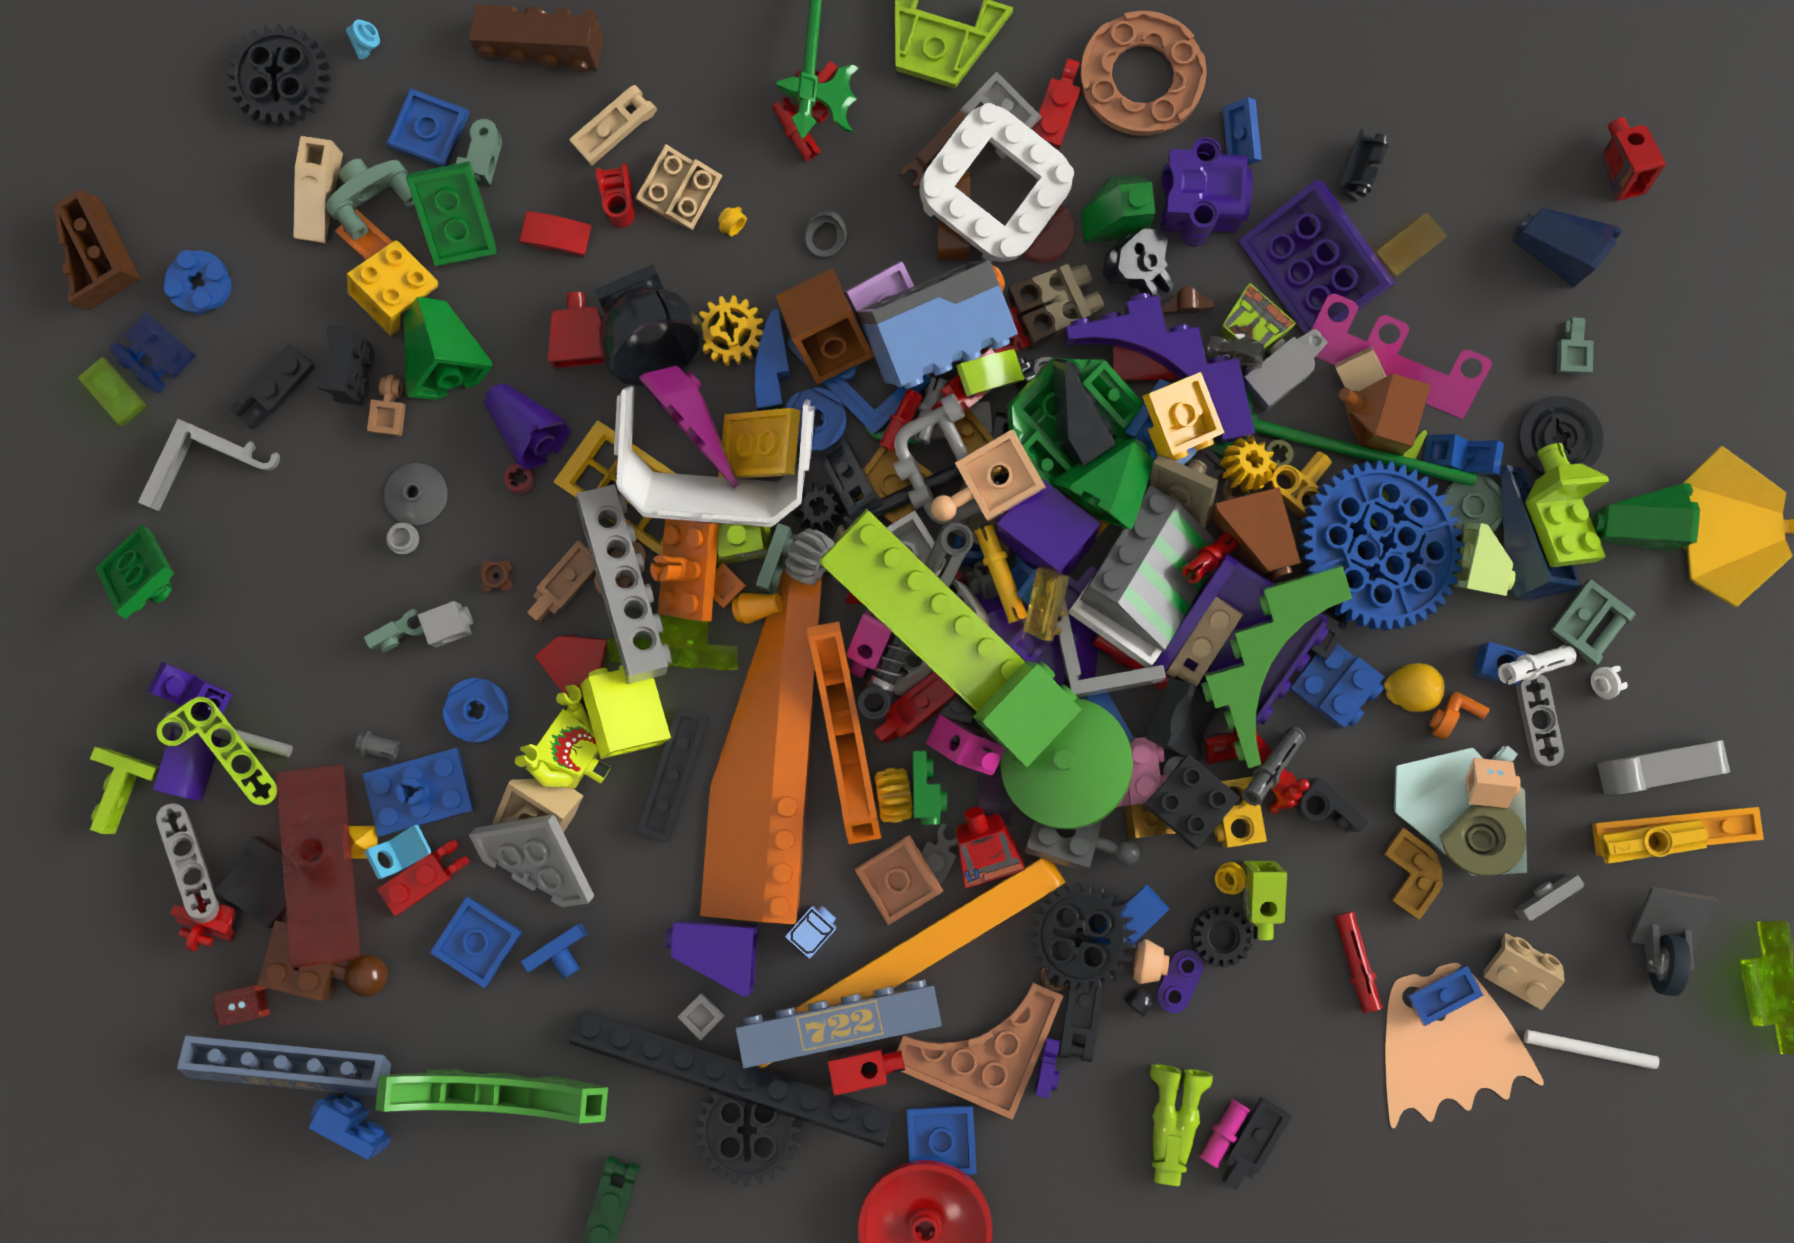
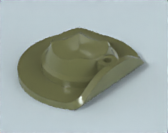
M1471 804L1439 835L1447 856L1455 865L1470 874L1483 877L1498 876L1511 870L1520 861L1526 848L1525 828L1518 815L1510 807L1500 808Z

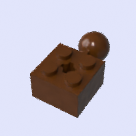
M281 919L274 922L257 986L317 1001H325L333 998L337 980L340 979L345 981L346 986L353 994L360 997H370L376 995L385 987L388 980V970L385 963L375 955L364 954L354 958L352 961L343 960L350 934L291 919ZM301 954H303L304 959L308 960L307 965H302L300 960Z

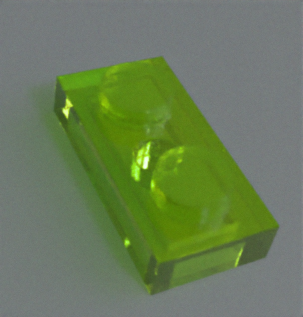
M103 357L78 377L117 424L125 426L147 407L108 360Z

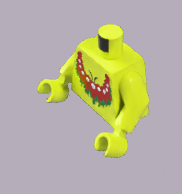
M575 685L566 686L565 689L569 693V698L563 692L557 694L556 700L560 705H567V711L562 709L537 746L529 744L520 747V750L525 755L517 756L515 764L519 767L526 766V769L544 787L576 788L584 775L601 784L611 767L596 758L599 751L589 716L583 705L579 702L582 696L580 689Z

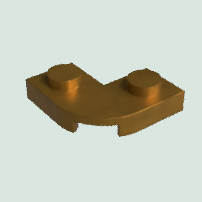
M1399 828L1382 852V855L1407 872L1408 875L1393 894L1390 901L1416 920H1420L1443 886L1442 868L1438 854L1431 847L1406 829Z

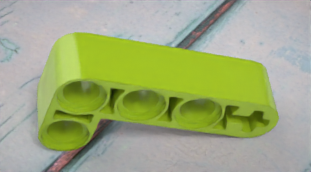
M196 697L168 715L158 724L156 729L159 741L168 746H177L198 733L244 794L254 804L266 805L275 799L277 786L274 780L210 699ZM198 702L207 703L211 708L210 717L205 721L195 720L191 714L194 704ZM169 722H177L183 729L182 736L176 741L168 740L163 735V728ZM224 728L230 732L232 739L227 746L217 747L213 744L211 736L216 729ZM235 756H248L252 761L251 768L245 773L235 772L231 765ZM256 769H259L262 774L257 775L256 778L262 785L267 782L271 785L267 790L269 796L267 798H263L261 795L253 796L252 793L256 790L253 783L249 781L247 785H244L241 780L250 777Z

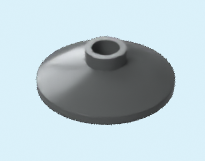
M406 464L398 468L389 477L384 490L385 505L389 513L401 523H408L412 526L426 525L437 519L446 507L448 501L446 481L435 468L427 464ZM412 487H417V496L410 498L408 496L409 490Z

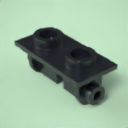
M1360 129L1339 185L1355 201H1358L1359 197H1366L1367 193L1372 191L1378 169L1371 167V165L1381 164L1386 149L1389 146L1387 142L1388 137L1383 134H1376L1375 138H1372L1364 129Z

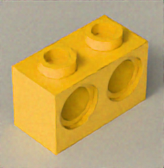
M1254 776L1222 781L1229 788L1234 787L1240 793V801L1232 807L1214 829L1217 842L1222 841V847L1228 848L1267 841L1261 806L1258 804L1257 806L1250 805L1242 797L1243 790ZM1236 819L1242 820L1246 826V832L1241 838H1236L1231 832V825Z

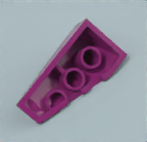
M678 366L644 373L640 376L639 379L658 405L735 489L739 483L706 401L698 390L702 386L699 380L691 371L685 374Z

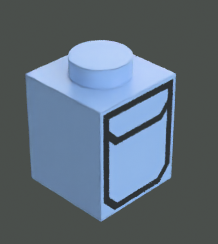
M812 906L785 937L810 959L836 930L837 926L833 924L836 917L823 906L819 909Z

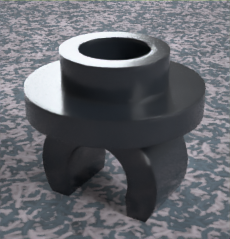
M1025 356L1018 359L1025 379L1015 383L1018 390L1023 389L1036 375L1034 370L1029 367L1035 364L1034 359L1027 361Z

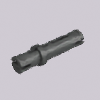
M1294 726L1288 727L1265 762L1256 767L1253 772V779L1242 792V797L1248 804L1253 806L1260 805L1270 788L1277 786L1280 781V774L1306 739L1301 729Z

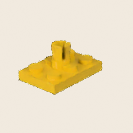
M784 408L725 414L722 443L737 479L795 475L801 410Z

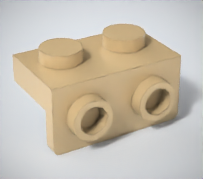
M1505 933L1501 938L1502 947L1483 970L1484 978L1543 1010L1564 983L1563 965L1553 955L1543 954L1532 948L1526 940L1520 937L1514 938Z

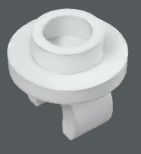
M1620 666L1611 668L1600 667L1592 673V688L1601 698L1612 699L1621 690L1627 688V682L1621 683L1616 673L1621 670Z

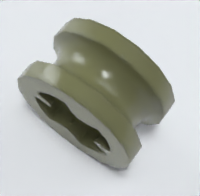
M1275 440L1270 442L1265 448L1266 452H1273L1272 448H1277V451L1282 449L1285 452V455L1282 457L1284 462L1279 463L1278 459L1275 462L1277 464L1275 470L1279 466L1289 465L1292 462L1294 453L1288 442Z

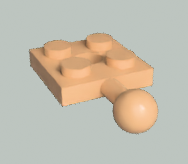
M1010 430L955 462L968 487L952 497L946 495L936 497L931 504V514L938 521H949L955 516L958 507L975 498L986 520L990 521L1046 487L1015 431ZM998 466H1005L1009 471V478L1004 484L997 485L992 480V472Z

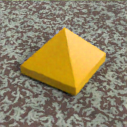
M345 826L344 859L367 858L365 850L378 845L376 827Z

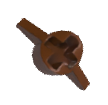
M1185 286L1164 304L1162 308L1163 313H1194L1199 310L1214 309V301L1198 293L1194 288Z

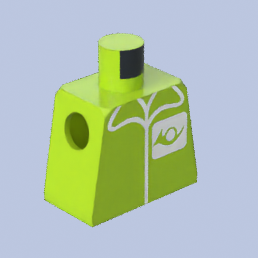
M720 524L716 566H720L722 563L731 564L766 557L772 541L771 528Z
M1243 861V870L1247 877V884L1243 890L1244 915L1250 923H1254V939L1273 940L1274 924H1282L1285 921L1287 872L1276 861Z

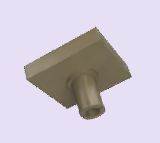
M1158 455L1153 462L1149 486H1154L1178 501L1204 529L1210 521L1218 480L1205 475L1207 466L1200 460L1192 459L1188 466H1184L1162 455Z

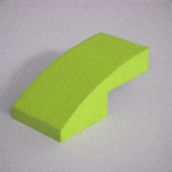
M1014 349L970 360L956 366L966 396L985 393L998 387L1025 380Z

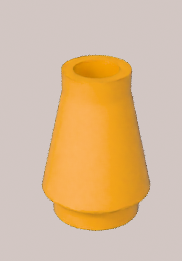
M741 593L739 597H735L732 601V611L736 621L744 622L745 624H750L774 613H779L783 609L782 599L778 593Z

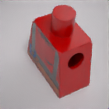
M1626 118L1615 119L1607 126L1611 139L1603 151V160L1615 199L1620 201L1647 194L1665 167L1666 162L1647 126L1639 125L1630 128Z
M969 808L964 813L967 823L958 825L955 828L960 868L965 888L1024 871L1025 866L1020 849L999 814L986 817L983 808Z
M881 1046L831 1054L828 1058L834 1096L887 1084L886 1074L905 1071L902 1050L882 1054ZM867 1062H873L876 1065V1070L869 1073L865 1072L862 1069V1065Z

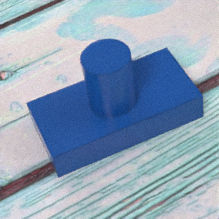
M582 923L577 924L522 960L521 963L527 972H531L551 960L564 980L580 969L568 948L589 935Z

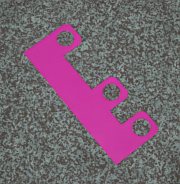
M1330 294L1326 298L1311 329L1312 331L1316 328L1328 342L1317 354L1316 358L1335 365V363L1372 346L1386 376L1394 373L1430 384L1426 404L1464 419L1492 366V362L1488 357L1471 350H1464L1460 353L1448 376L1398 355L1409 333V326L1406 323L1388 315L1380 316L1368 340L1365 341L1347 333L1358 311L1356 302L1338 294ZM1342 302L1348 307L1349 315L1344 321L1334 322L1329 318L1328 309L1333 303ZM1389 323L1396 325L1400 330L1398 340L1391 344L1384 343L1379 338L1380 328ZM1475 358L1481 362L1482 371L1477 377L1467 378L1462 374L1461 365L1466 359Z

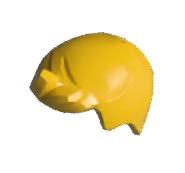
M1407 664L1394 671L1383 683L1388 700L1410 712L1432 710L1440 704L1444 696L1445 685L1442 675L1433 666L1427 664Z

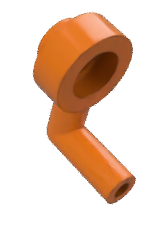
M1454 692L1446 708L1443 711L1438 709L1429 723V726L1433 727L1432 735L1445 741L1459 719L1460 712L1458 711L1460 707L1481 719H1485L1490 708L1460 692Z

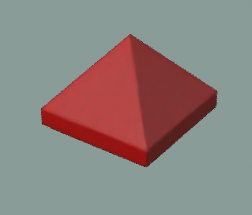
M1215 733L1205 739L1207 764L1237 759L1238 756L1234 742L1239 741L1238 734Z

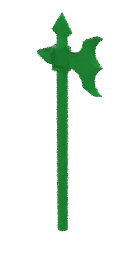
M810 0L803 72H800L798 77L793 76L776 81V86L789 97L796 98L795 104L799 105V112L792 116V120L802 140L817 122L811 115L812 106H815L816 101L821 102L828 108L833 124L845 132H854L847 122L846 113L848 107L857 100L850 90L849 81L851 75L859 67L849 65L838 68L835 77L826 83H818V77L815 76L822 0Z
M1246 391L1255 432L1372 462L1381 460L1384 465L1392 461L1396 468L1404 464L1408 471L1416 469L1417 473L1471 487H1474L1476 483V474L1258 420V415L1252 414L1251 392ZM1216 441L1208 447L1222 460L1224 458L1223 451L1229 445L1231 446L1232 443L1218 445Z

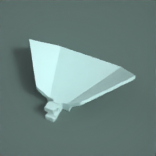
M1501 746L1491 760L1512 762L1518 754L1509 746ZM1474 748L1395 766L1394 812L1444 855L1447 854L1439 835L1471 805L1468 804L1465 778L1473 758H1482ZM1520 787L1519 794L1513 796L1509 807L1518 815L1526 832L1525 789ZM1526 848L1517 865L1504 874L1527 873Z

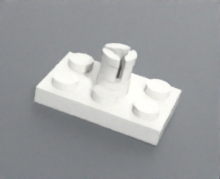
M1084 589L1068 613L1145 668L1151 667L1162 651L1079 600L1085 591Z

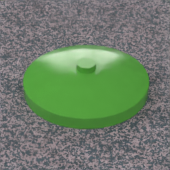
M1077 698L1074 701L1082 710L1028 767L1017 763L1006 751H1004L1001 757V774L1008 795L1025 815L1047 827L1069 830L1084 828L1099 822L1113 812L1120 804L1131 783L1133 754L1125 731L1107 710L1085 699Z

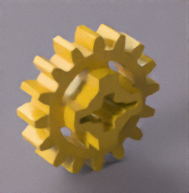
M732 295L728 303L725 302L723 296L719 297V305L717 306L712 302L707 303L710 312L700 311L699 313L704 321L701 323L703 343H705L703 345V353L708 354L712 352L711 359L715 363L722 357L725 366H729L731 359H735L736 363L741 365V357L744 355L750 360L753 359L751 350L752 348L758 350L759 342L757 339H761L763 333L758 328L764 326L763 318H756L759 314L758 309L754 307L748 310L749 301L745 299L741 304H738L737 298ZM731 312L740 313V314L744 315L745 317L738 318V317H736L735 315H733ZM720 315L716 325L711 326L715 318ZM727 320H729L730 325L734 328V342L731 341L730 336L727 334ZM750 336L748 341L741 347L740 345L744 338ZM722 343L729 347V350L721 349L716 345Z

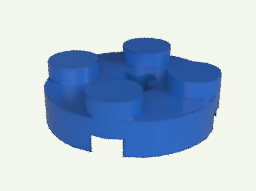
M184 250L169 265L163 288L166 295L169 296L177 307L190 314L202 315L213 308L215 310L220 308L226 302L231 292L232 283L225 264L216 256L201 250ZM202 275L201 279L205 282V285L203 287L197 286L193 290L192 280Z
M816 387L794 394L787 402L785 408L801 410L797 447L800 448L803 404L806 399L811 400L810 406L815 407L814 415L817 412L821 413L820 419L823 421L821 426L816 425L813 428L812 452L823 453L842 439L846 430L847 420L846 411L841 400L833 392Z
M469 678L457 683L449 691L445 707H443V718L449 731L454 736L467 742L483 743L497 737L510 721V705L505 692L498 685L485 679ZM473 702H476L478 705H484L485 710L482 711L483 716L480 719L476 716H469L468 712L472 710L471 704Z

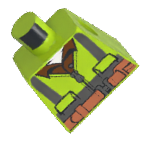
M1250 283L1218 331V334L1226 342L1216 353L1218 356L1227 355L1229 360L1235 359L1241 354L1251 362L1286 336L1296 323Z

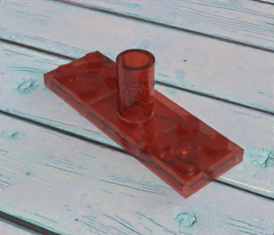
M342 764L277 772L276 785L291 967L298 968L360 959L361 950L344 766ZM322 855L318 860L308 862L313 856Z

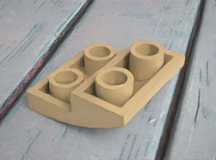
M665 144L634 200L655 213L687 229L693 230L723 175L697 159L692 161Z

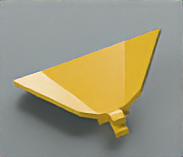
M1720 446L1683 482L1691 484L1693 493L1689 498L1691 502H1698L1700 508L1697 543L1686 546L1684 549H1687L1690 580L1730 605L1738 607L1793 557L1785 539V534H1794V519H1783L1787 492L1728 449Z

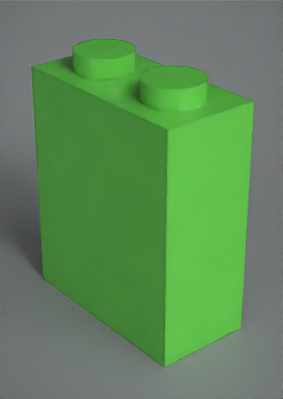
M1029 660L973 716L978 724L1017 763L1028 767L1082 710L1074 702L1077 696L1067 686L1063 684L1060 687L1052 679L1055 673L1045 663L1040 662L1038 664Z

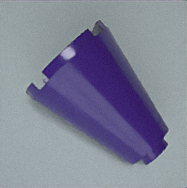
M506 383L496 384L487 391L484 405L517 464L525 470L535 469L548 462L545 457L552 451L556 454L560 452L570 434V428L562 417Z

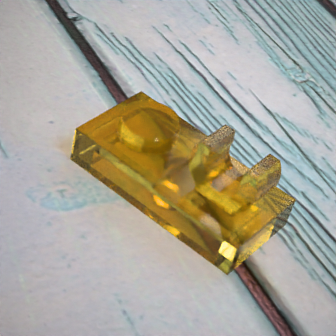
M1037 568L1023 631L1046 641H1053L1054 635L1062 632V629L1057 627L1059 616L1063 617L1066 615V612L1061 609L1069 576L1049 568Z

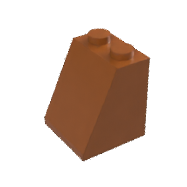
M833 268L776 296L791 338L817 385L875 357Z
M1280 487L1219 502L1212 507L1209 521L1220 535L1223 533L1230 534L1232 537L1226 543L1229 544L1232 540H1236L1237 548L1234 552L1240 560L1271 582L1287 578L1286 575L1292 574V569L1301 563Z

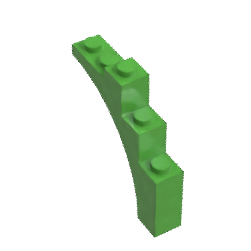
M1341 565L1262 588L1264 596L1259 597L1260 605L1264 616L1271 615L1272 620L1234 631L1236 639L1230 640L1235 659L1242 658L1243 663L1205 674L1207 682L1201 683L1206 701H1213L1215 708L1229 705L1230 709L1224 711L1229 730L1236 728L1240 741L1234 742V747L1239 762L1246 760L1248 768L1261 765L1256 742V711L1261 687L1271 663L1286 641L1306 622L1327 608L1352 599L1346 575Z
M458 1069L427 1070L424 1073L379 1075L375 1110L382 1112L412 1110L480 1111L538 1116L579 1124L604 1122L608 1087L557 1076L529 1078L505 1072L477 1074Z

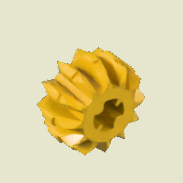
M1254 436L1246 440L1240 438L1236 439L1231 446L1229 445L1223 451L1224 458L1220 461L1219 466L1226 469L1222 478H1230L1232 480L1231 488L1239 485L1242 493L1248 492L1251 489L1255 492L1262 489L1264 484H1268L1273 479L1272 471L1275 470L1277 464L1270 460L1274 452H1266L1264 449L1265 442H1260L1257 445Z
M888 768L877 772L874 777L880 819L883 822L892 823L910 819L913 814V806L907 772L904 768Z

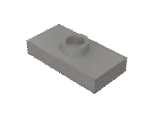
M1567 874L1553 884L1549 881L1538 886L1533 891L1535 894L1533 897L1513 910L1519 919L1532 921L1582 889L1585 884L1579 875Z

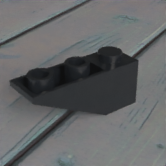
M1055 359L1052 363L1056 435L1071 461L1080 465H1086L1116 444L1111 436L1113 430L1109 422L1104 417H1100L1096 410L1097 401L1089 390L1084 389L1079 380L1082 376L1077 366L1073 362H1069V360Z

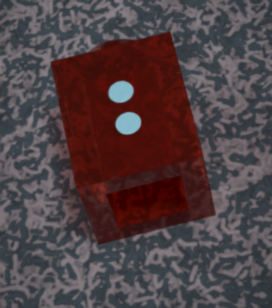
M256 984L214 994L213 1013L215 1018L219 1020L220 1027L270 1015L265 987L257 986Z

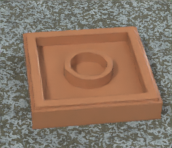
M910 835L854 869L887 925H890L944 891Z

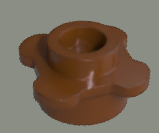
M486 560L481 564L480 569L483 581L480 586L482 590L491 592L493 589H501L506 592L512 588L513 583L510 580L512 564L508 560H502L500 563ZM495 573L499 574L498 579L494 578Z

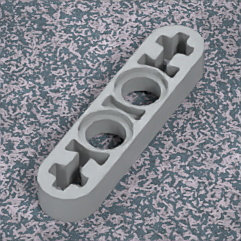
M167 804L158 811L156 822L185 909L194 921L198 923L209 922L217 916L219 902L190 817L179 804ZM174 813L179 817L176 819V822L181 832L178 833L174 832V829L168 822L170 820L169 815ZM189 841L192 844V848L188 854L184 856L174 854V847L177 843ZM193 869L201 871L202 876L198 883L194 885H186L183 878L188 871ZM200 892L202 898L208 904L206 912L200 913L196 909L199 907V903L194 895L195 893Z

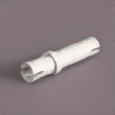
M1562 645L1536 655L1525 654L1518 657L1514 662L1502 664L1499 667L1498 676L1503 683L1506 684L1508 682L1509 685L1520 680L1530 681L1536 679L1541 673L1573 664L1576 661V652L1571 646Z

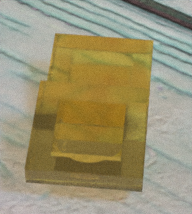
M1426 212L1376 253L1391 271L1398 276L1443 241L1447 235Z

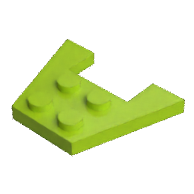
M895 0L896 71L955 89L1011 16L1014 7L991 0H983L975 27L918 10L919 0Z

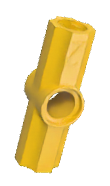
M1693 820L1599 835L1598 846L1605 864L1704 849L1707 848V841L1709 839L1707 829L1704 827L1702 820ZM1652 833L1658 839V845L1654 850L1648 844L1649 836Z

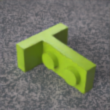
M94 747L90 759L114 767V769L104 781L103 789L105 792L101 802L95 806L92 812L91 820L93 823L90 830L100 834H115L137 777L156 781L160 766L109 748Z

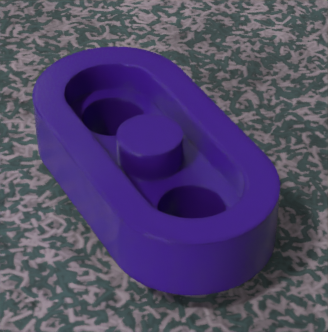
M1180 949L1171 956L1167 976H1162L1156 990V1000L1165 1011L1178 1013L1188 1006L1204 968L1203 960L1198 953L1190 949ZM1185 960H1190L1193 964V968L1189 972L1182 970L1181 966ZM1173 990H1177L1180 995L1176 1002H1170L1168 999L1169 993Z

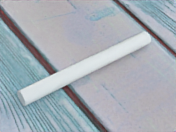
M1526 1030L1524 1033V1042L1533 1045L1651 1069H1657L1659 1066V1057L1531 1030Z

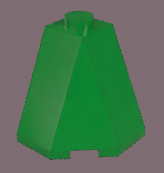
M1140 174L1109 177L1080 212L1084 243L1121 240L1127 234H1136L1141 229H1149L1155 216L1152 182Z
M423 297L415 299L404 315L407 397L438 400L448 396L447 390L464 385L466 389L479 385L493 366L489 357L446 301Z
M1116 437L1113 439L1116 443L1086 465H1075L1057 477L1053 485L1096 520L1131 530L1135 524L1155 459L1146 452L1147 446L1135 438L1125 440Z
M1682 483L1609 504L1598 510L1592 524L1601 542L1672 552L1697 543L1700 508L1698 502H1691L1689 498L1693 493L1691 484Z

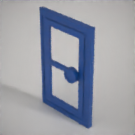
M790 337L785 342V346L807 367ZM860 364L822 382V384L829 391L833 392L841 400L842 404L875 436L890 422V414L895 415L905 392L911 389L921 393L929 386L932 376L924 374L922 376L923 382L907 389L905 386L899 387L875 410L845 381L855 377L856 368Z

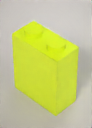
M621 665L619 670L608 672L607 668L591 671L588 673L589 676L580 684L600 759L660 746L671 738L654 678L628 684L623 666Z

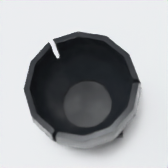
M653 264L594 290L605 313L599 327V344L602 360L609 372L623 384L644 386L639 379L644 373L678 366L682 371L690 368L689 364L693 365L702 352L703 329L700 319L682 297L677 293L664 289Z

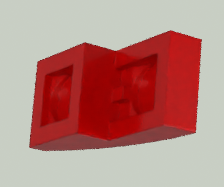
M526 211L519 243L547 251L555 249L583 257L586 252L591 225L559 216Z

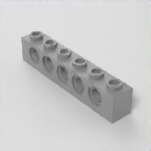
M615 484L579 492L576 496V506L627 683L631 684L666 675L668 664L672 663L668 645L661 644L659 633H662L663 629L658 613L653 614L650 603L654 602L650 584H644L641 573L645 572L644 562L640 553L635 554L632 543L636 542V536L632 523L626 524L623 514L627 512L625 498L622 494L617 493ZM603 518H610L615 522V525L611 528H604L599 524V521ZM611 548H619L624 552V555L620 558H613L609 556L607 551ZM625 577L630 579L633 585L630 588H621L616 584V581L619 578ZM632 607L637 608L641 611L642 616L637 619H631L625 615L624 611ZM637 638H645L650 642L651 646L646 650H640L635 647L633 641Z

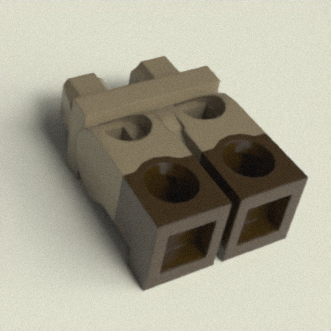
M1069 264L1059 267V269L1009 286L1006 296L1012 309L1016 308L1018 311L1017 317L1021 320L1020 324L1024 335L1029 339L1031 350L1041 346L1043 342L1063 334L1066 327L1071 326L1070 323L1072 321L1083 318L1090 320L1091 316L1103 310L1104 302L1098 291L1083 297L1080 287L1090 284L1092 281L1087 265L1070 268Z

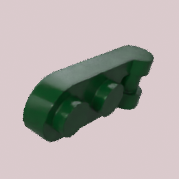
M608 1155L585 1228V1243H616L640 1165L632 1162L629 1165L620 1163L618 1158ZM614 1175L625 1178L623 1186L612 1183Z

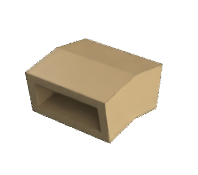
M1372 346L1335 363V368L1345 388L1351 391H1360L1387 377Z

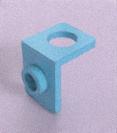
M418 825L411 826L390 841L365 850V855L378 879L404 871L431 853V849ZM378 852L384 853L390 861L389 868H384L380 865L377 859Z

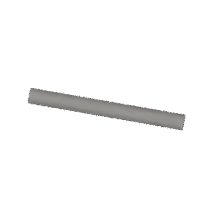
M168 711L165 715V718L173 712ZM174 721L167 723V724H171V725H174V726L181 727V725H180L179 723L174 722ZM224 728L216 729L212 733L213 737L227 741L232 739L230 732ZM235 729L248 747L287 758L292 753V745Z

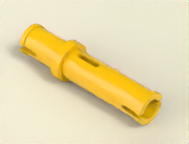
M994 524L985 526L984 529L980 528L974 531V534L978 539L985 558L982 562L984 566L989 568L1008 623L1010 624L1018 621V619L1028 617V614L1025 611L1022 600L1017 596L1018 590L1006 561L1008 555L1006 551L1002 550Z

